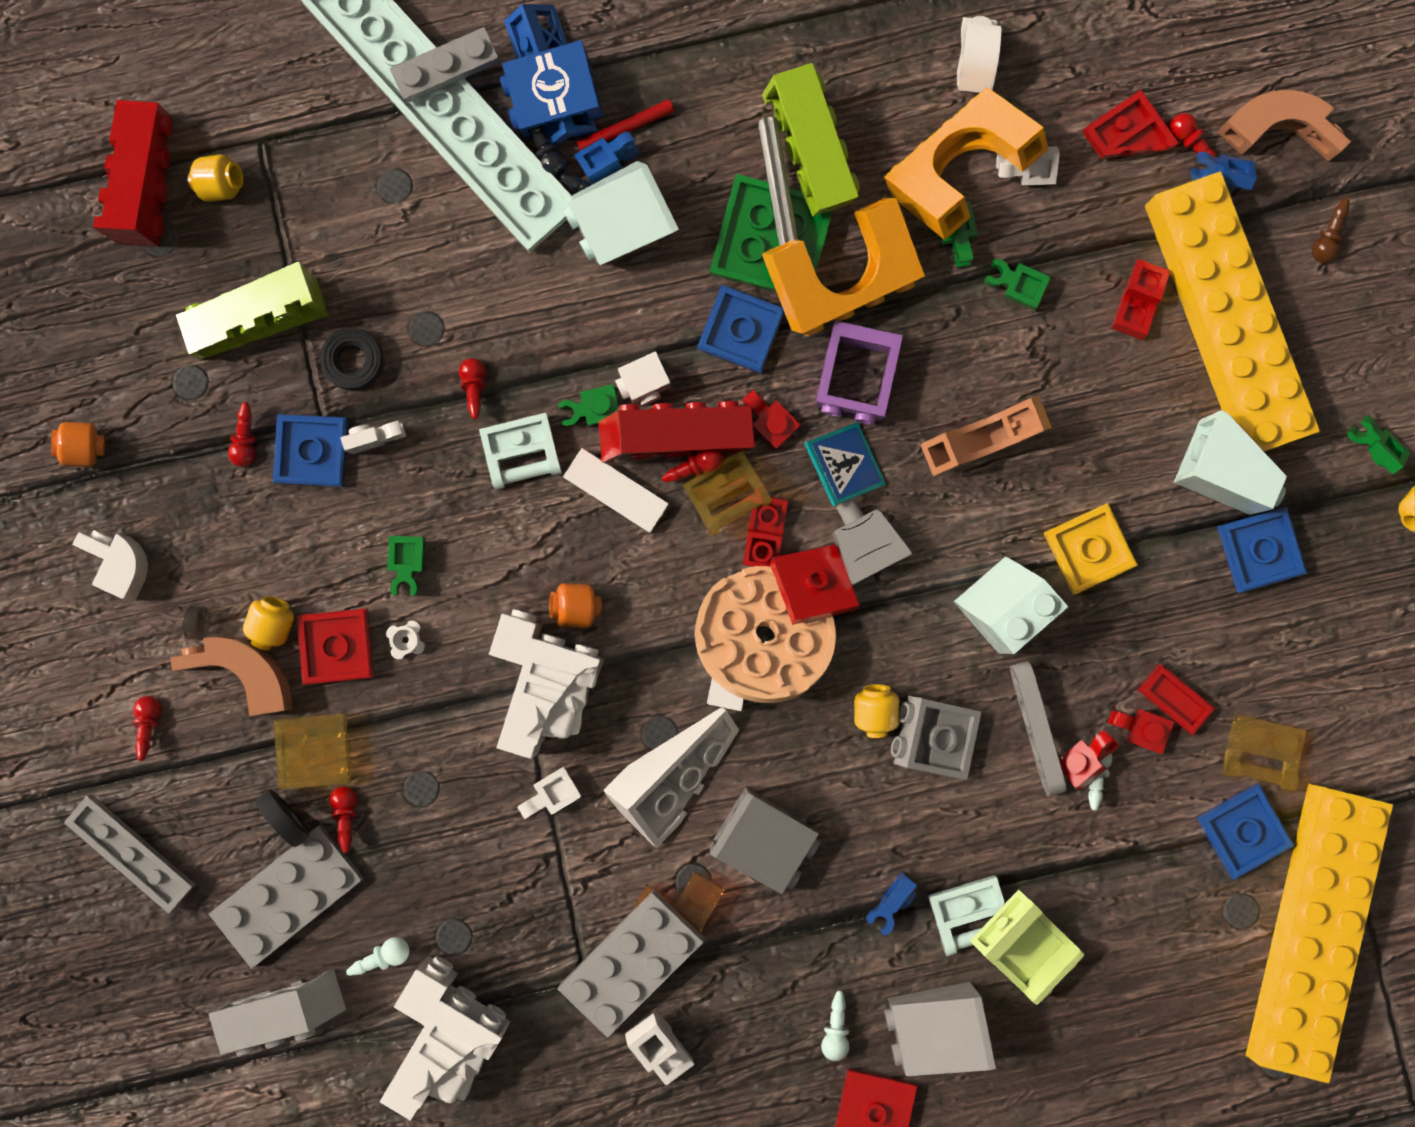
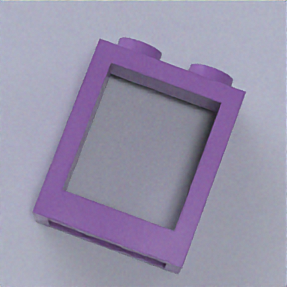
M834 321L815 407L822 408L821 413L829 416L841 417L842 413L855 415V421L864 424L874 425L876 420L882 421L887 409L903 336ZM839 343L888 353L877 406L827 395Z

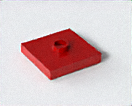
M836 544L774 557L770 561V566L792 625L856 611L859 607Z
M368 609L296 615L302 685L374 678Z
M847 1068L835 1127H909L917 1089L916 1083Z

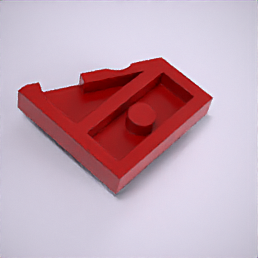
M1139 90L1089 124L1082 131L1101 160L1168 151L1179 144L1142 90Z

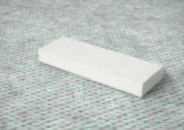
M581 448L563 476L572 484L649 533L652 532L669 505L611 466L602 463L600 459Z

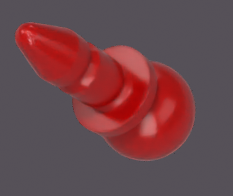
M1180 113L1171 120L1169 130L1176 140L1183 141L1184 148L1192 145V149L1197 155L1198 152H1207L1217 157L1206 141L1200 138L1204 131L1203 129H1198L1197 120L1193 115Z
M468 358L460 364L458 373L462 380L461 389L467 392V408L471 417L476 420L481 410L480 391L485 388L486 368L479 359Z
M243 402L237 417L239 420L237 422V434L231 435L233 443L228 449L229 460L238 467L249 466L256 458V449L253 446L256 437L250 435L252 413L249 403Z
M721 450L698 451L697 454H689V461L678 465V467L671 468L663 475L662 481H678L681 477L685 478L694 474V472L698 477L702 476L704 472H715L723 464V453Z
M153 696L140 697L133 706V714L136 718L133 721V726L138 728L137 743L135 745L138 761L145 760L150 750L149 742L151 741L152 729L158 728L159 723L156 720L162 713L160 701Z
M341 786L332 791L329 797V804L334 811L331 814L332 819L338 820V842L343 853H348L352 842L351 819L356 817L354 808L357 805V795L353 789Z

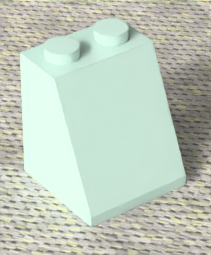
M639 161L565 199L568 208L563 210L570 226L572 229L579 227L584 237L579 243L588 260L595 258L599 265L679 230L648 166Z
M1220 410L1199 420L1174 483L1250 515L1272 510L1274 506L1277 507L1281 503L1286 492L1283 484L1287 476L1227 412Z
M1004 557L953 601L999 654H1015L1068 608L1067 604L1045 579L1008 557Z

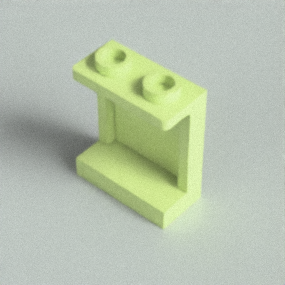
M1019 890L970 940L1035 1005H1038L1047 997L1053 988L1084 957V953Z

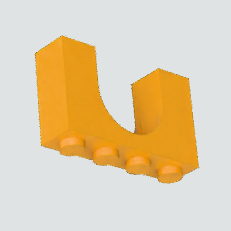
M987 87L976 97L972 98L951 119L947 120L926 141L920 143L903 161L895 165L884 178L892 198H897L898 203L946 240L971 218L965 197L941 179V174L947 164L964 152L986 149L1001 155L1023 172L1049 150L1044 127Z
M882 198L854 211L867 247L868 262L859 282L846 291L833 293L822 285L815 273L804 241L791 240L762 253L792 331L804 333L805 336L818 333L825 328L824 323L833 319L835 321L848 319L855 314L854 309L863 305L866 307L878 305L885 301L884 295L893 291L902 293L915 287L914 281L925 277L897 198Z

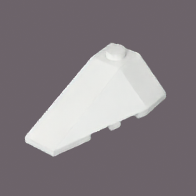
M721 707L628 765L603 791L629 822L657 848L681 824L687 814L683 810L693 793L700 794L705 786L700 782L710 767L718 765L739 729L727 710Z

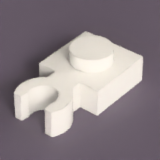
M394 421L378 428L360 425L349 429L350 435L340 438L344 451L353 455L385 445V442L404 438L406 433L403 424L399 423V421Z

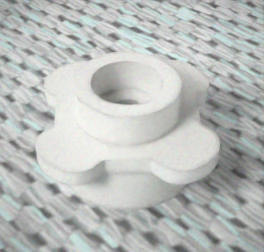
M409 621L405 626H391L388 628L386 636L389 638L390 646L392 647L391 655L394 658L402 659L406 654H421L424 651L425 644L420 640V625L417 622ZM404 637H408V643H403Z

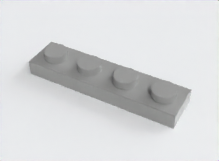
M93 795L86 796L64 822L168 914L174 912L196 886L193 881Z

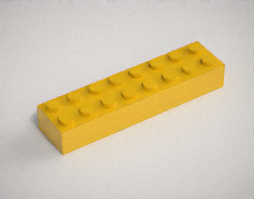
M1221 171L1156 194L1145 205L1222 411L1227 412L1263 451L1319 432L1320 430Z
M1308 784L1246 1051V1056L1259 1066L1325 1083L1330 1082L1393 804Z

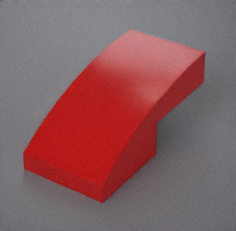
M1138 259L1125 287L1111 329L1144 340L1148 335L1156 306L1162 300L1170 270Z

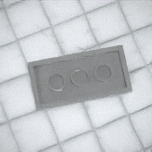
M322 824L309 833L310 836L296 848L292 846L209 913V916L251 969L364 879Z
M654 889L560 983L557 990L608 1038L704 942L705 937Z

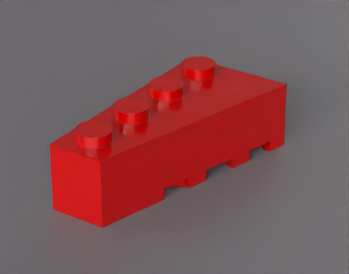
M116 100L109 137L114 153L109 154L105 158L104 170L108 177L107 188H100L98 202L104 206L102 216L94 217L93 228L118 245L159 247L160 237L164 235L165 222L161 216L162 203H165L167 200V186L164 182L165 169H168L170 165L167 136L171 135L173 124L169 113L158 102Z
M738 401L719 402L718 407H706V402H692L685 404V408L673 409V403H659L652 405V409L640 410L639 404H626L619 406L618 411L598 422L602 463L614 462L615 459L625 454H631L632 461L659 456L658 452H664V457L672 458L687 456L691 454V451H696L697 454L698 451L721 450L723 454L744 452L755 447L751 406H739Z

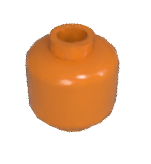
M63 422L59 425L58 430H52L51 455L52 457H57L62 466L92 467L97 462V456L105 455V435H98L97 428L93 423Z
M562 583L558 586L556 592L552 591L550 594V618L555 619L560 628L586 629L592 625L595 617H600L601 597L595 596L594 590L589 584Z

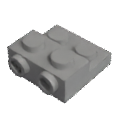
M908 695L907 702L902 703L899 708V721L902 723L900 737H895L891 744V754L895 757L894 764L967 780L982 712Z

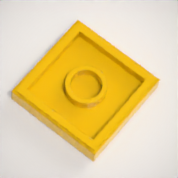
M1108 503L1044 532L1073 595L1138 566Z

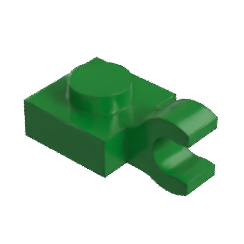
M967 202V207L971 218L946 240L941 237L942 245L953 244L956 268L970 266V261H973L969 240L976 239L978 232L970 202Z
M1366 415L1361 421L1367 432H1360L1355 426L1350 427L1347 432L1349 439L1357 444H1368L1370 446L1368 451L1378 466L1386 468L1392 475L1404 467L1411 452L1386 428L1382 431L1371 416Z

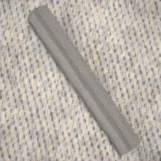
M768 117L759 121V130L780 246L788 241L798 240L778 121L776 117Z

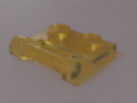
M743 451L724 460L722 466L717 471L711 473L704 472L702 476H697L683 484L684 489L712 537L721 532L720 528L760 505L765 507L773 502ZM751 487L755 493L715 516L711 515L710 511Z
M1234 714L1223 763V775L1231 778L1242 776L1280 785L1281 789L1293 792L1298 784V768L1306 730ZM1241 751L1284 761L1282 771L1241 762Z

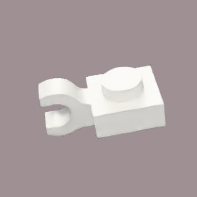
M1057 146L1048 147L1049 150L1023 172L997 154L996 169H999L998 176L1001 178L1020 176L1022 185L1056 184L1060 155Z
M563 766L535 783L534 787L538 794L519 805L518 809L524 819L545 806L552 815L579 799L582 795Z

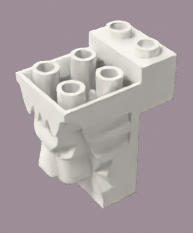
M513 609L511 615L501 614L489 652L491 656L523 665L497 748L531 759L539 753L541 743L544 742L545 737L568 738L571 735L580 733L582 711L588 701L589 688L595 687L604 659L597 657L599 652L597 649L581 644H576L575 649L564 646L565 639L542 633L540 639L543 625L535 623L537 616Z
M428 955L415 970L394 1008L424 1025V1028L381 1098L380 1103L410 1121L418 1108H421L427 1096L447 1103L465 1100L471 1090L475 1075L479 1073L484 1060H489L510 1023L505 1018V1012L491 1004H488L486 1007L475 1000L476 995L462 986H458L457 989L451 986L458 973L452 970L453 965L449 961L439 956L432 958Z

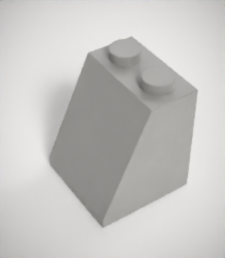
M746 786L711 842L710 855L783 894L786 887L792 889L802 873L798 867L804 857L811 859L817 850L820 841L816 838L819 833L815 828Z
M970 982L888 998L890 1009L884 1010L888 1031H895L897 1044L891 1045L895 1066L902 1065L906 1076L996 1069L982 998Z

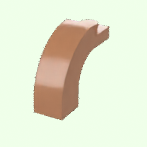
M1296 90L1272 91L1253 98L1244 104L1217 131L1241 155L1263 134L1273 130H1287L1299 135L1328 162L1351 142L1345 137L1344 131L1337 124L1330 123L1326 119L1334 107L1317 96Z
M1038 395L975 423L945 432L920 445L932 475L935 476L1019 444L1051 429L1052 426Z
M229 637L203 638L205 652L203 646L181 649V656L170 657L172 671L221 666L235 673L246 690L249 716L293 709L290 687L283 670L265 650L254 647L248 641Z

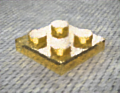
M346 713L273 720L279 790L351 783Z

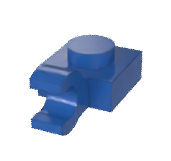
M626 131L610 143H607L603 137L574 154L593 185L621 169L619 160H632L640 152L634 144L633 137L629 131Z
M1198 152V163L1206 164L1207 167L1202 170L1192 168L1190 171L1193 180L1221 171L1225 184L1230 189L1244 188L1252 190L1257 179L1253 161L1224 154L1217 158L1207 152Z
M901 872L882 896L879 905L868 913L866 921L871 925L875 918L879 916L884 917L886 923L880 932L884 936L888 935L894 927L893 913H896L900 907L904 910L909 906L916 895V892L913 890L917 885Z

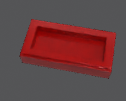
M1158 664L1137 689L1141 695L1190 735H1194L1215 710L1212 705L1162 664Z

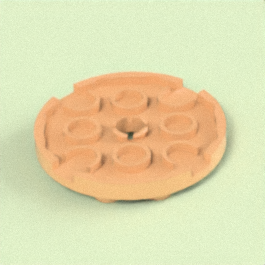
M755 566L744 568L741 572L733 574L726 579L723 578L711 588L698 612L695 625V642L703 666L721 687L745 700L760 703H776L800 696L819 681L832 659L836 642V630L833 616L792 625L772 568L769 566ZM762 626L768 627L774 632L775 637L773 640L763 643L757 636L756 629Z

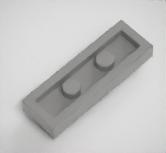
M482 27L389 69L404 102L407 104L500 62L485 27Z

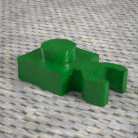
M994 259L991 266L1001 272V277L996 279L987 275L984 283L992 288L1000 286L1007 288L1003 296L1004 298L1035 311L1051 277L1020 263L1016 266L1015 271H1012L1005 261Z
M613 384L580 392L582 402L575 403L572 400H563L558 403L560 410L570 408L574 411L571 419L562 421L563 426L567 428L576 426L580 419L586 418L588 427L596 426L600 420L619 410Z
M389 536L387 570L397 571V577L393 579L390 586L392 595H399V587L403 582L409 583L410 596L418 595L419 584L414 578V572H424L425 537Z

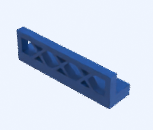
M521 4L504 20L517 59L549 50V45L555 48L568 44L555 5ZM537 16H546L550 27L549 31L540 25ZM587 112L578 114L583 125H574L572 117L542 125L543 132L546 133L550 141L549 144L557 143L559 146L571 136H590L596 133L597 128L594 119L591 120Z

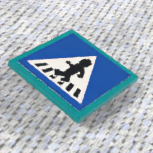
M858 422L804 443L832 506L886 484Z

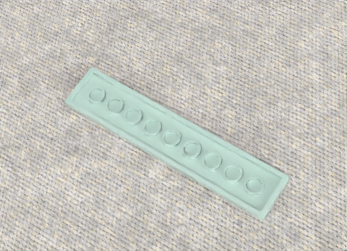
M301 0L305 7L529 253L567 220L563 210L568 208L565 199L571 195L551 173L543 169L537 157L465 78L407 104L404 102L389 68L436 47L394 0Z

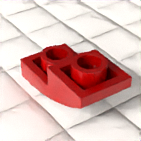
M754 493L743 565L771 567L770 561L772 558L779 557L788 499Z

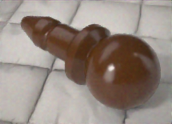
M1343 198L1333 212L1334 216L1331 217L1328 230H1321V237L1312 246V255L1319 263H1331L1340 254L1341 247L1339 242L1344 240V236L1339 235V232L1342 231L1345 218L1349 213L1350 201L1348 198Z

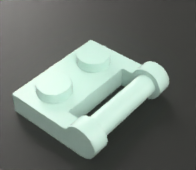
M547 413L479 429L494 490L503 489L505 484L549 473L552 476L562 474ZM545 450L547 460L501 471L500 461Z
M995 875L928 895L946 956L957 954L958 949L972 946L973 944L970 940L982 929L979 928L952 936L950 928L993 916L1005 904L998 879Z

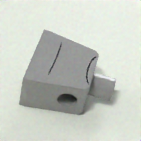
M855 498L836 507L845 526L837 529L832 534L851 585L912 554L879 509L863 515Z

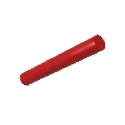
M667 99L576 143L580 151L603 137L608 143L616 139L623 132L629 131L630 133L673 113L674 108L670 100Z

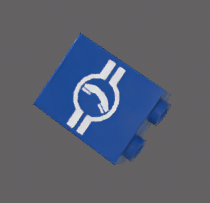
M582 40L502 63L505 76L500 77L501 85L505 96H511L513 108L509 109L510 120L514 130L519 129L526 139L533 137L529 132L530 128L587 112L591 120L604 116L588 53Z

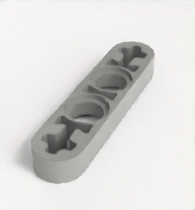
M1029 661L1011 665L1012 681L1044 791L1048 797L1066 792L1064 776L1032 666Z

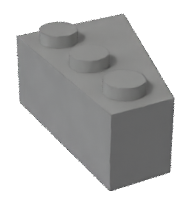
M333 969L324 972L321 976L309 982L303 983L302 979L291 983V986L276 991L268 990L230 1002L210 1012L208 1015L220 1055L235 1051L237 1056H241L258 1049L257 1045L265 1044V1048L268 1049L285 1043L287 1037L294 1036L295 1041L309 1038L316 1034V1027L346 1010Z

